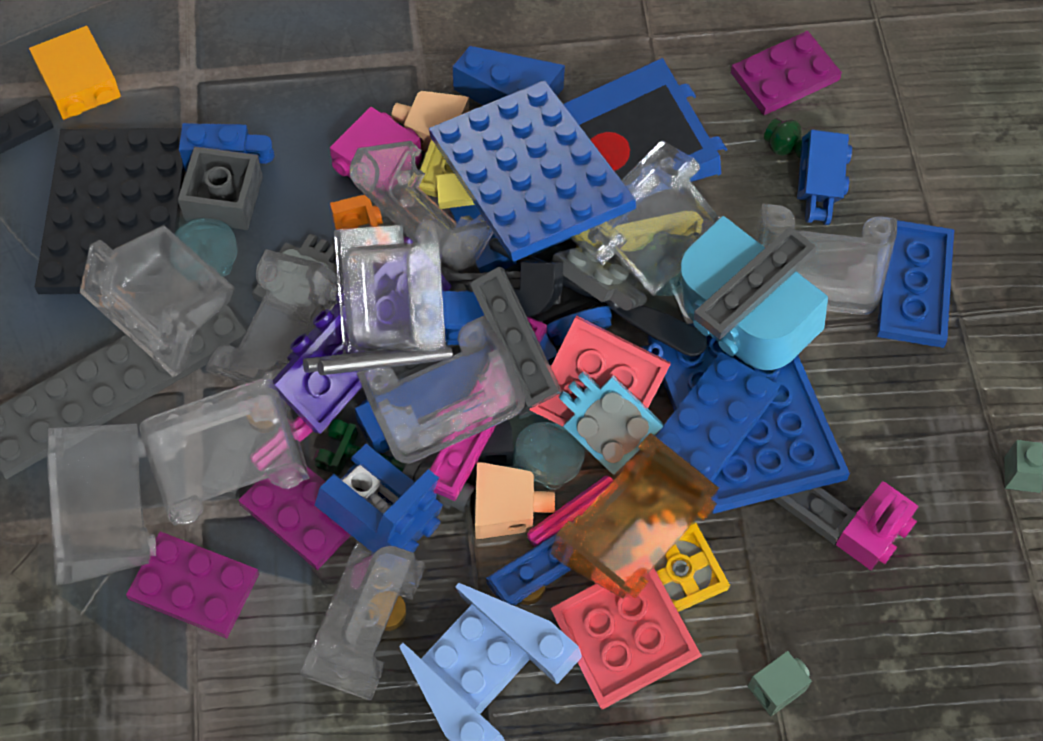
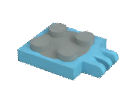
M583 371L578 378L587 388L584 390L573 381L568 387L577 398L574 400L565 391L558 396L575 413L564 423L563 427L614 475L663 427V423L614 375L600 387Z

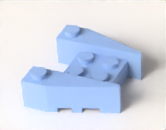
M458 583L455 587L461 598L470 607L421 659L404 643L399 647L443 733L449 741H505L502 735L480 715L483 710L529 660L558 684L581 659L582 655L579 646L551 621Z

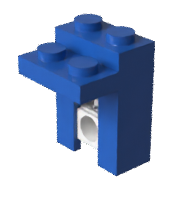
M365 444L352 456L351 460L355 464L341 479L333 474L319 488L314 506L392 568L401 558L407 561L419 546L417 541L423 535L427 538L430 537L441 523L438 515L443 504L436 500L437 494L434 492L439 477L428 469L414 482L369 445ZM355 487L361 488V489H363L365 492L357 491V490H355L354 488H355Z

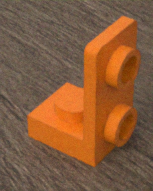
M369 194L330 203L336 232L345 229L353 230L361 225L368 224L379 261H383L386 258V252L391 251V245L387 232H380L378 225L383 224L381 212L378 205L372 206Z

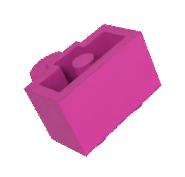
M882 481L842 532L836 546L869 570H872L878 561L885 565L897 549V546L892 544L897 536L900 535L905 539L917 523L912 516L919 506Z

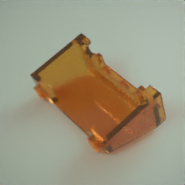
M652 433L640 443L638 447L641 450L640 454H637L625 464L621 474L583 515L580 516L578 514L573 523L568 521L559 530L551 551V555L560 563L623 600L629 595L635 599L643 591L649 582L645 577L698 517L704 521L717 505L713 498L719 487Z

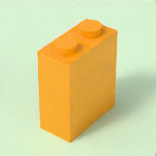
M88 26L81 27L29 48L37 69L63 120L121 97L116 80Z

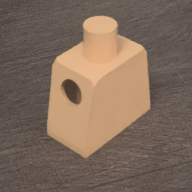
M420 91L417 93L412 107L395 103L391 117L394 122L404 124L405 129H412L420 138L421 150L427 152L431 142L429 128L469 112V97Z
M477 463L476 539L526 533L533 528V512H555V491H534L533 472L487 463Z

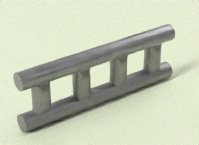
M420 345L306 358L303 360V369L306 373L319 372L320 375L451 360L453 353L450 346Z

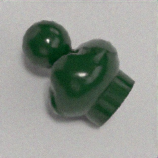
M775 118L772 120L764 133V140L771 143L772 151L776 155L784 156L795 150L797 157L801 158L802 132L800 124L793 119L782 121L779 118Z

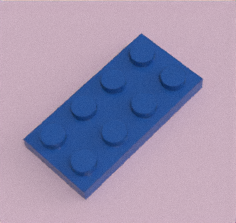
M889 219L886 226L877 337L944 348L948 336L954 229Z
M720 352L647 446L644 456L705 493L779 393L780 385Z

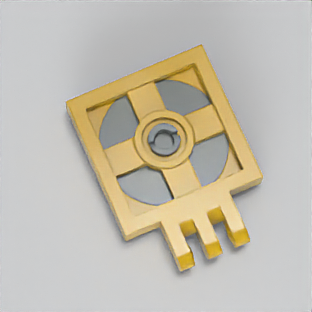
M666 511L662 513L663 521L666 524L664 528L657 516L649 519L654 531L650 533L644 521L636 524L645 545L632 550L631 557L634 563L648 556L678 612L729 589L730 584L697 523L680 530L672 513Z

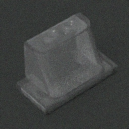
M662 140L621 180L636 199V209L570 238L602 265L613 256L645 290L654 296L671 278L680 272L682 258L687 249L713 226L720 217L689 180L701 168L700 165L691 156Z
M163 225L114 250L102 240L90 244L80 293L172 377H175L184 371L195 332L230 302L235 287Z
M403 225L334 230L343 354L367 351H434L446 349L439 242H404Z
M357 541L301 669V675L371 701L385 668L384 662L376 659V649L398 595L413 599L425 569V562L416 560L415 553L395 546H386L371 552Z

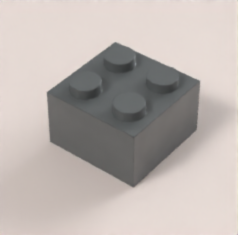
M194 146L178 198L185 222L248 230L263 179L258 155Z

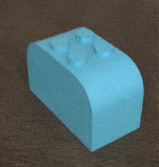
M722 216L687 249L682 258L681 278L684 310L693 321L695 327L703 335H711L716 339L721 349L729 356L735 355L748 366L759 370L781 368L790 363L824 330L828 296L798 272H795L721 340L715 337L694 320V311L765 249L764 246L733 222Z

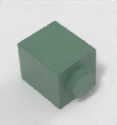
M1023 440L1015 441L1004 457L1005 489L1040 493L1043 490V443Z
M787 651L753 675L747 687L767 713L773 716L803 694L812 680L809 678L810 673L806 665L799 658L794 659Z

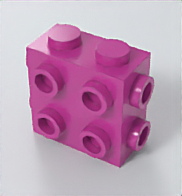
M370 107L330 147L332 166L335 171L342 176L350 177L364 191L368 193L373 192L380 198L389 190H394L399 185L404 174L409 169H414L422 158L419 136L412 129H405L394 122L387 113H380L373 107Z

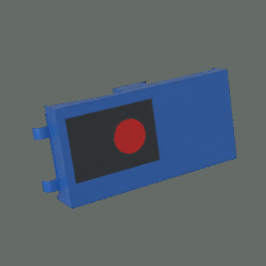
M663 58L563 104L634 196L636 202L658 191L716 174L718 176L722 174L718 150L724 149L727 151L726 146L719 136L709 138L687 100V97L692 96L696 98V95L689 84L678 85ZM475 205L449 208L480 273H487L498 267L506 269L517 264V262H512L511 259L490 249L489 241L497 237ZM627 214L620 215L583 232L628 223ZM574 235V236H572V237H570V238H567V239H565V240H563V241H560V242H558V243H556V244H553V245H551V246H549V247H547V248H544V249H542V250H540V251H537V252H535V253H533V254H531V255L534 256V255H536V254H539V253H541V252H543V251H545V250H547V249H549V248H551V247H554V246H556V245H558V244H560V243H562V242H564V241H566V240H568V239H571V238H573V237H575V236H577V235Z

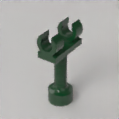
M333 419L326 430L329 431V437L341 441V444L336 454L326 449H317L313 461H316L314 466L340 475L347 459H352V456L361 448L354 445L358 436L356 425L347 424L339 419ZM399 451L390 457L379 453L401 472H403L408 460L411 458V455Z

